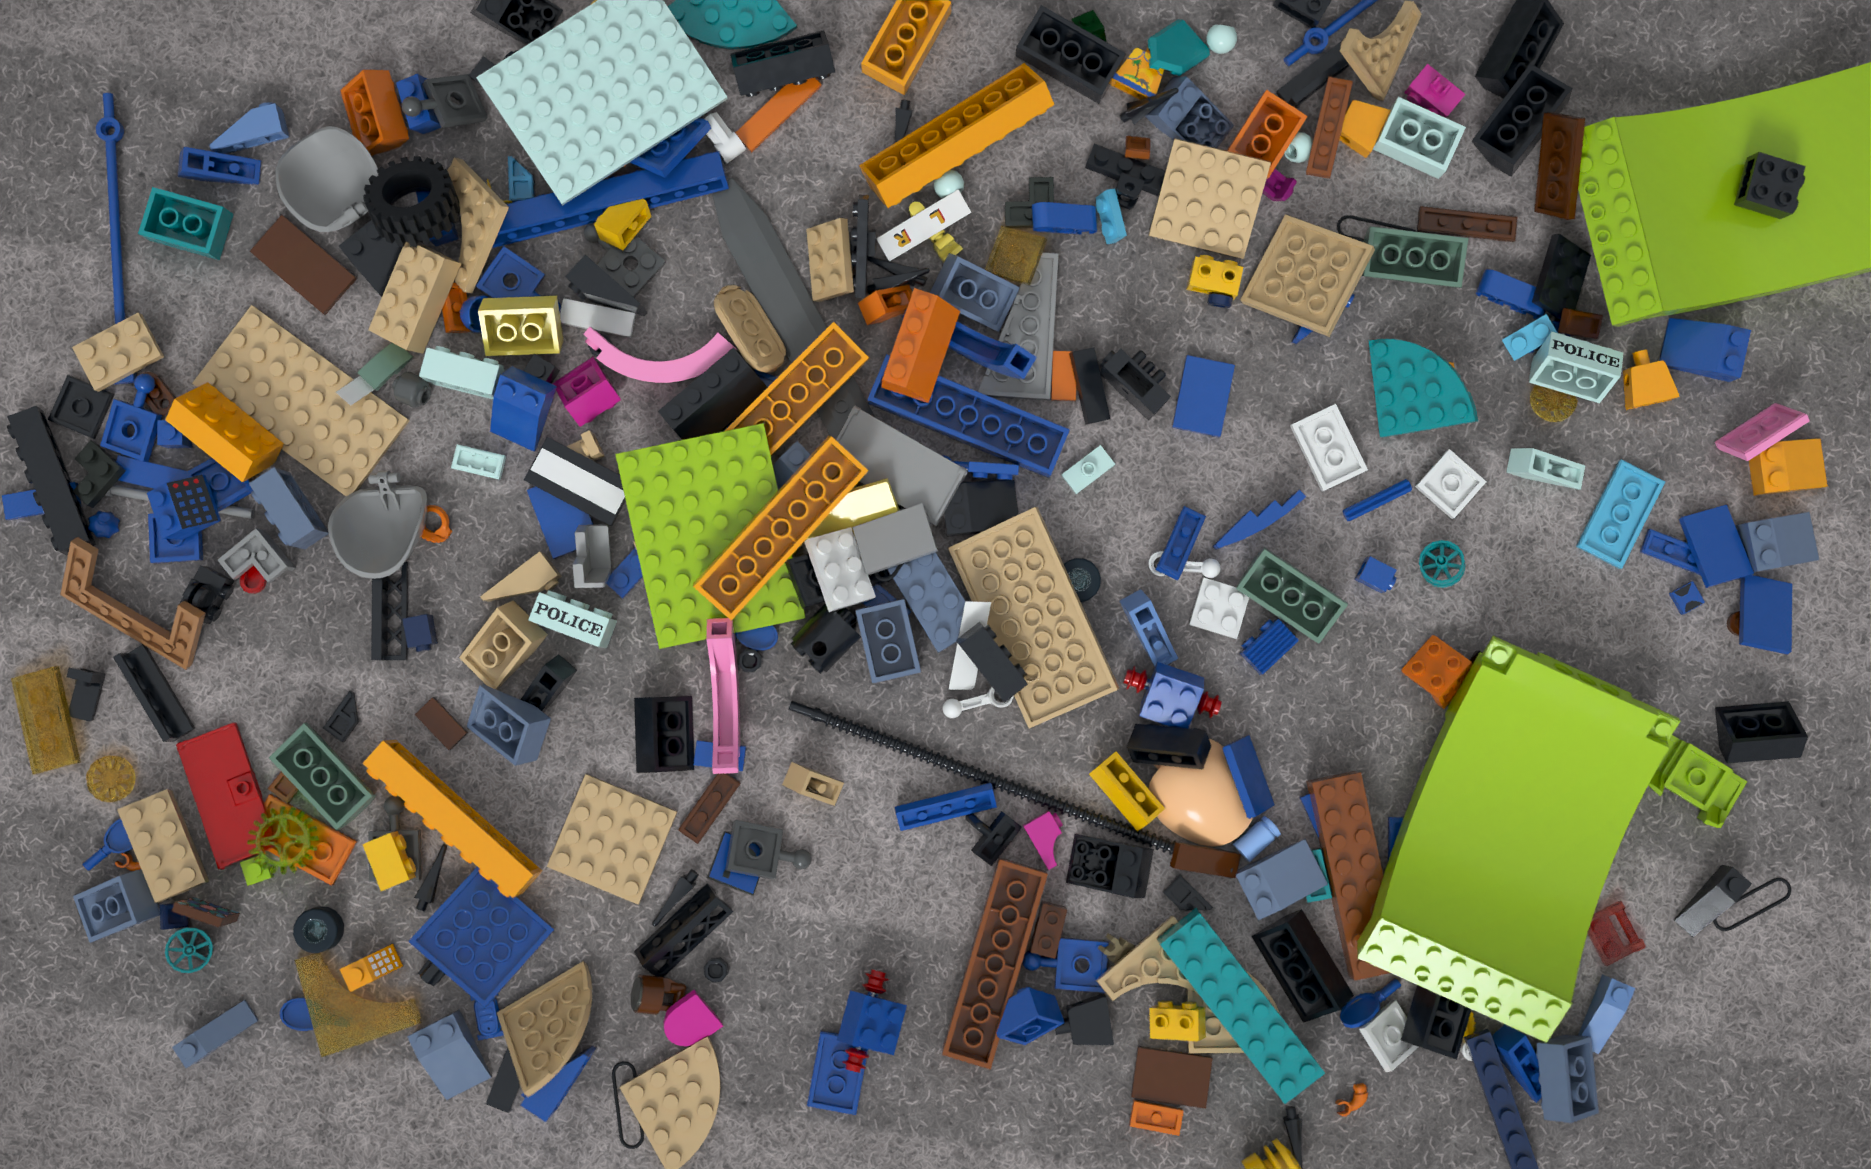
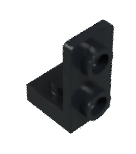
M68 668L66 677L76 679L68 716L85 721H93L105 673L84 668Z

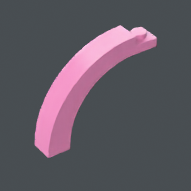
M589 327L583 334L587 337L585 342L595 351L598 348L602 350L596 359L604 365L627 377L655 383H670L697 377L703 374L732 348L737 349L721 334L717 333L705 346L693 354L676 360L650 361L636 358L619 350L592 327Z
M729 618L707 619L706 641L710 661L713 700L712 770L713 774L738 773L740 709L733 620L731 621Z

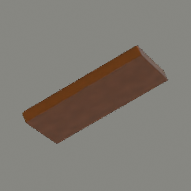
M1553 112L1544 113L1534 212L1567 220L1575 219L1585 118Z
M283 215L276 220L250 250L255 257L324 315L329 312L357 280L353 274Z

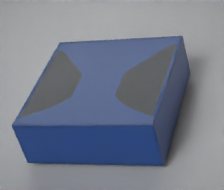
M1693 581L1669 593L1681 615L1705 603Z

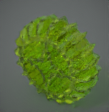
M285 806L280 807V814H277V811L271 808L270 814L272 817L269 818L265 813H262L261 818L264 820V823L262 824L256 820L253 822L255 826L259 827L258 831L249 830V834L256 836L255 840L250 839L247 841L249 845L256 844V848L249 850V854L259 853L254 862L259 863L264 860L261 866L263 870H266L271 864V873L273 874L280 867L281 874L286 875L288 866L295 873L297 872L296 863L304 868L306 863L302 859L304 857L309 860L314 858L308 854L309 849L313 851L318 850V847L311 845V841H319L318 836H311V833L316 832L318 829L316 826L308 828L313 819L307 818L303 821L302 819L306 814L304 811H301L296 817V808L291 807L289 814H287ZM287 820L296 822L301 827L304 835H292L289 832ZM279 821L276 834L263 838L269 826ZM284 833H286L285 837L296 839L286 842L283 848H281L282 844L271 842L272 840L282 838ZM304 843L299 854L288 860L290 848L293 845ZM263 845H274L278 850V855H280V861L270 858L265 852Z

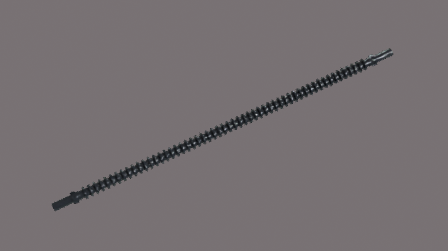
M795 701L790 703L788 710L810 717L812 721L823 722L826 727L832 725V729L837 727L839 732L845 730L846 734L851 732L853 737L858 735L859 739H862V737L866 738V742L872 740V744L878 742L880 747L882 745H885L886 749L891 747L893 752L899 750V754L904 752L907 757L912 755L913 759H916V757L920 758V762L923 760L926 761V764L931 762L933 767L939 765L940 769L944 767L947 772L952 770L953 774L960 773V777L966 775L967 779L971 777L974 782L979 780L980 784L991 783L994 789L1000 788L1001 792L1006 790L1008 795L1013 793L1014 797L1017 795L1021 796V800L1027 798L1028 802L1033 800L1035 805L1037 803H1040L1041 807L1046 805L1048 810L1054 808V812L1060 810L1062 815L1064 813H1067L1068 817L1073 815L1075 820L1081 818V822L1086 820L1089 825L1094 823L1095 827H1098V825L1102 826V830L1105 828L1108 829V832L1113 830L1116 835L1121 833L1123 838L1128 836L1129 840L1134 838L1135 842L1142 841V845L1148 843L1150 848L1155 846L1156 850L1161 848L1163 853L1169 851V855L1173 854L1175 840L1173 842H1170L1169 838L1164 840L1162 835L1156 837V833L1150 835L1148 830L1146 832H1143V829L1137 831L1133 826L1129 827V823L1123 825L1121 820L1116 822L1115 818L1110 820L1108 815L1102 817V813L1097 815L1094 810L1092 812H1089L1088 808L1084 810L1081 805L1078 807L1075 806V803L1070 805L1068 800L1062 802L1061 798L1057 800L1054 795L1049 797L1048 793L1041 794V790L1035 792L1034 788L1030 790L1027 785L1022 787L1021 783L1014 784V780L1008 782L1007 778L1001 779L1000 775L995 777L993 772L987 774V770H984V772L980 771V767L974 769L973 765L968 767L966 762L964 764H961L960 760L955 762L953 757L947 759V755L941 757L939 752L934 754L933 750L930 752L926 751V747L920 749V745L915 747L912 742L910 744H907L906 740L901 742L899 737L894 739L893 735H890V737L886 736V732L880 734L879 730L875 732L872 727L870 729H867L866 725L861 727L859 722L853 724V720L848 722L845 717L840 719L839 715H836V717L832 716V712L827 714L817 707L814 709Z

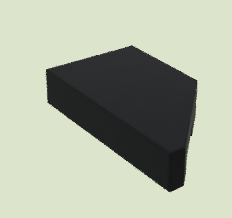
M353 691L347 693L323 727L324 730L341 742L346 741L359 723Z
M1180 874L1163 891L1180 910H1194L1195 908L1198 910H1211L1213 908Z

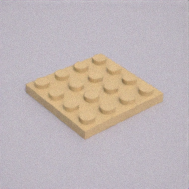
M1174 138L1149 236L1244 259L1271 162Z
M1285 215L1247 286L1241 302L1330 337L1375 249L1372 245Z
M585 774L547 867L639 905L678 811Z

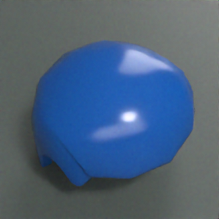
M488 296L469 297L463 302L460 309L462 323L474 333H482L478 310L483 298H488Z

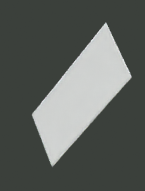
M359 376L336 393L351 406L375 389Z

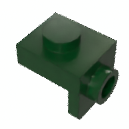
M1094 10L1071 19L1075 25L1107 42L1105 28Z

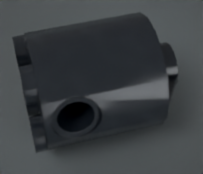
M825 603L796 632L790 644L802 657L807 654L810 657L808 661L820 674L823 671L827 672L861 638L851 627L857 621V618L846 607L838 612H829ZM818 641L823 642L821 650H812L814 643Z

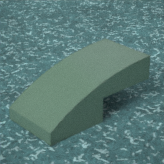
M390 343L357 373L378 391L394 374L397 375L410 362L413 356L400 346Z

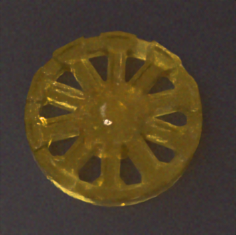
M1535 385L1530 394V403L1535 413L1542 419L1550 422H1561L1569 418L1575 411L1578 402L1576 396ZM1544 406V407L1546 408V410H1545V411H1542V410H1541V407ZM1551 411H1554V417L1551 416Z
M111 755L97 759L90 765V769L86 774L88 790L100 801L116 802L124 799L130 794L135 784V772L132 765L120 756ZM115 760V764L112 767L111 761ZM103 761L105 763V769L101 765ZM121 764H123L124 769L119 771ZM95 769H96L101 775H99V774H94ZM125 774H129L128 779H125L122 776ZM93 779L100 780L99 782L93 784ZM120 784H126L127 789H124ZM102 786L100 792L98 793L96 789ZM115 789L119 792V796H116ZM107 791L109 793L108 798L105 797Z

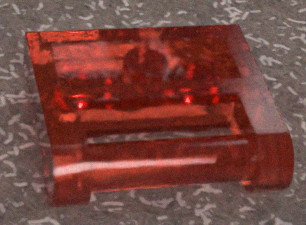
M1617 901L1595 913L1587 933L1604 966H1609L1646 947L1643 939H1639L1628 919L1622 901ZM1613 914H1615L1630 942L1626 946L1623 945L1609 919Z

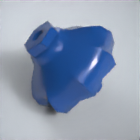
M98 511L95 515L88 518V530L93 532L96 538H110L113 534L119 532L118 525L120 520L111 511Z

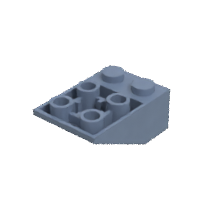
M1172 77L1161 93L1173 88H1178L1179 92L1161 103L1145 117L1172 140L1177 138L1218 148L1234 124L1188 77Z

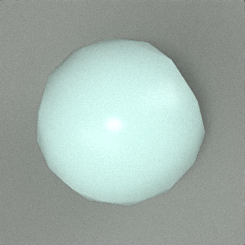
M1213 25L1206 36L1209 48L1218 54L1228 53L1235 47L1237 42L1235 28L1226 25Z
M1298 131L1284 153L1286 158L1295 163L1308 160L1313 145L1312 138L1305 132Z
M950 169L942 177L934 180V189L936 194L943 199L956 190H959L961 193L964 190V181L957 171Z

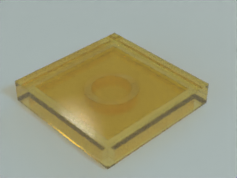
M1001 226L985 270L1004 279L1031 285L1047 239L1042 236Z

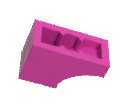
M1049 810L1023 824L1048 870L1057 866L1053 847L1057 836L1062 834L1059 828L1063 826L1056 813L1051 815Z

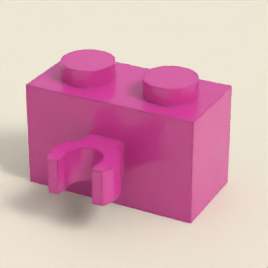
M1429 64L1423 68L1404 92L1409 102L1420 105L1422 108L1445 118L1466 95Z

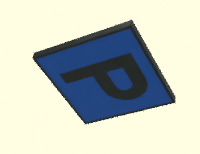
M724 831L707 878L754 896L760 877L725 870L731 833ZM751 843L748 848L749 853L755 857L759 856V846Z

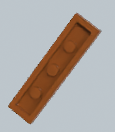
M1328 77L1306 175L1331 178L1353 81Z

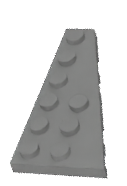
M1034 252L998 340L1003 343L1021 346L1036 356V360L1024 379L1009 377L987 368L978 392L989 397L1050 400L1059 254Z

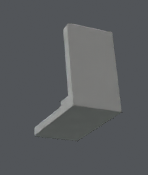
M607 524L578 525L575 531L577 557L573 562L574 587H605L612 572L609 526Z
M257 528L217 560L231 578L235 580L252 566H255L269 583L273 582L286 570L293 571L296 569L265 530Z

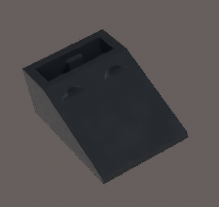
M477 0L470 13L488 25L528 45L552 30L563 10L549 0Z
M1075 834L1066 883L1130 898H1145L1154 849Z

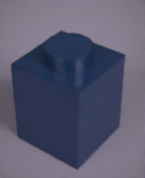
M424 614L402 619L408 648H416V652L432 650L431 645L438 644L433 615Z

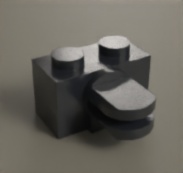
M200 565L194 578L190 580L180 603L186 601L205 612L203 623L211 624L212 621L214 622L219 618L222 611L220 606L224 599L227 600L234 590V587H232L234 580L210 567Z

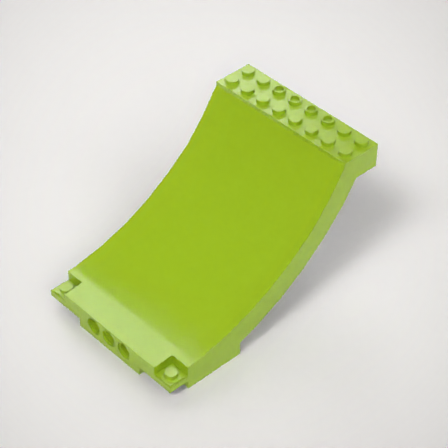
M1871 62L1819 78L1740 98L1674 111L1612 117L1584 127L1578 191L1612 326L1620 327L1648 318L1740 302L1871 272ZM1761 152L1806 166L1804 171L1805 181L1799 189L1797 197L1799 200L1798 207L1792 215L1778 219L1734 205L1747 157Z
M1492 636L1484 652L1478 654L1445 712L1446 720L1420 775L1391 851L1372 917L1357 941V958L1547 1043L1572 1005L1573 992L1587 933L1610 867L1638 804L1669 749L1668 740L1679 725L1680 719L1633 698L1632 694L1626 690L1538 652L1535 655Z

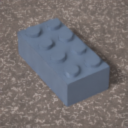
M936 552L904 563L893 580L939 653L957 642L965 600ZM897 566L887 569L890 575L895 571Z

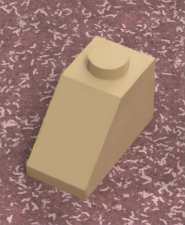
M791 762L782 785L801 795L835 806L844 783L808 767Z

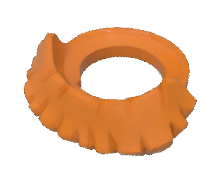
M428 505L427 512L437 513L441 517L442 525L436 531H431L426 528L425 524L421 537L433 543L444 542L452 533V530L449 528V517L441 507Z

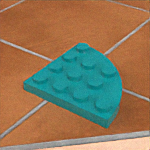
M675 0L668 6L687 36L700 43L718 48H754L755 46L775 42L797 29L796 23L776 0Z
M1396 339L1368 340L1380 437H1391L1479 422L1471 393L1468 392L1461 380L1460 374L1443 357L1426 347L1408 341Z

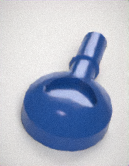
M773 625L736 633L737 639L743 645L758 651L771 649L778 641V633Z
M121 818L115 821L106 831L104 846L82 863L88 871L108 857L110 853H125L133 849Z
M1394 978L1374 994L1363 993L1351 999L1340 1012V1019L1343 1025L1348 1028H1357L1371 1021L1379 1012L1380 1003L1401 987L1400 982Z
M307 998L291 999L284 1003L280 1009L281 1021L287 1027L297 1031L314 1030L322 1025V1023L348 1028L352 1026L353 1018L333 1015L332 1013L327 1014L319 1003Z

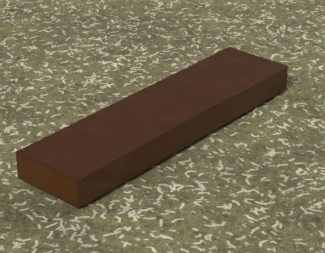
M1420 206L1417 232L1514 242L1516 240L1518 217Z

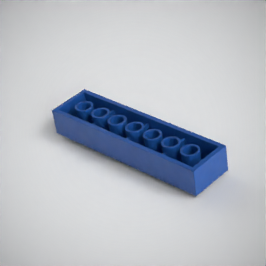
M886 354L867 399L869 405L1012 464L1019 465L1046 478L1051 477L1070 429L941 376L937 378L929 403L882 388V378L890 355Z

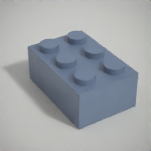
M273 467L249 483L253 489L251 495L258 504L262 503L266 509V512H264L266 518L272 525L276 524L280 531L278 536L285 545L307 549L329 534L327 528L290 472Z
M905 598L855 610L872 684L921 672Z
M1561 1035L1549 1039L1547 1043L1544 1041L1538 1042L1536 1056L1539 1063V1083L1542 1093L1541 1107L1544 1113V1120L1572 1123L1598 1114L1591 1037Z

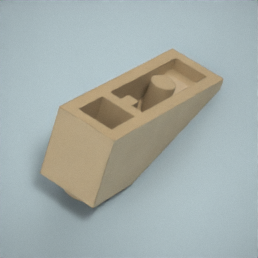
M539 551L480 597L483 601L489 602L541 592L543 590H552L559 584L557 580L562 576L545 553Z

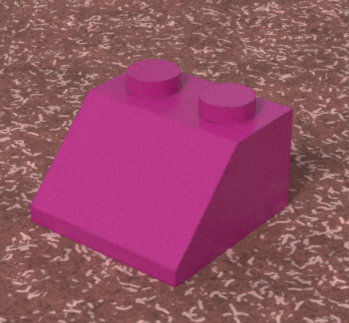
M594 357L552 383L557 386L556 391L564 407L580 427L593 421L596 416L605 410L611 409L621 400Z

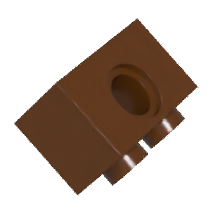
M1041 901L1029 948L1031 953L1055 959L1067 914L1065 906Z

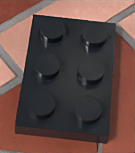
M1553 234L1532 303L1561 320L1563 308L1575 310L1591 254L1561 234Z

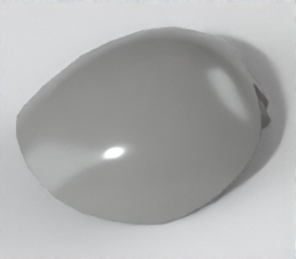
M327 126L305 136L281 156L276 167V185L281 200L301 223L319 232H332L352 224L368 212L363 195L366 194L364 188L365 185H370L368 179L371 175L378 176V168L368 150L356 137L341 128Z
M378 471L377 474H369V483L378 484L379 487L360 489L351 493L335 507L329 517V538L337 558L349 571L361 577L377 579L389 576L397 571L413 553L425 528L427 493L419 486L396 485L395 483L401 480L400 473H391L390 471Z

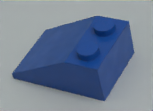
M1668 318L1659 361L1664 360L1667 367L1732 382L1741 378L1751 330L1727 324Z
M511 366L500 374L493 396L490 432L535 452L557 386Z
M591 1046L569 1059L546 1085L531 1096L527 1097L522 1093L521 1096L525 1099L520 1106L546 1122L555 1113L596 1048Z

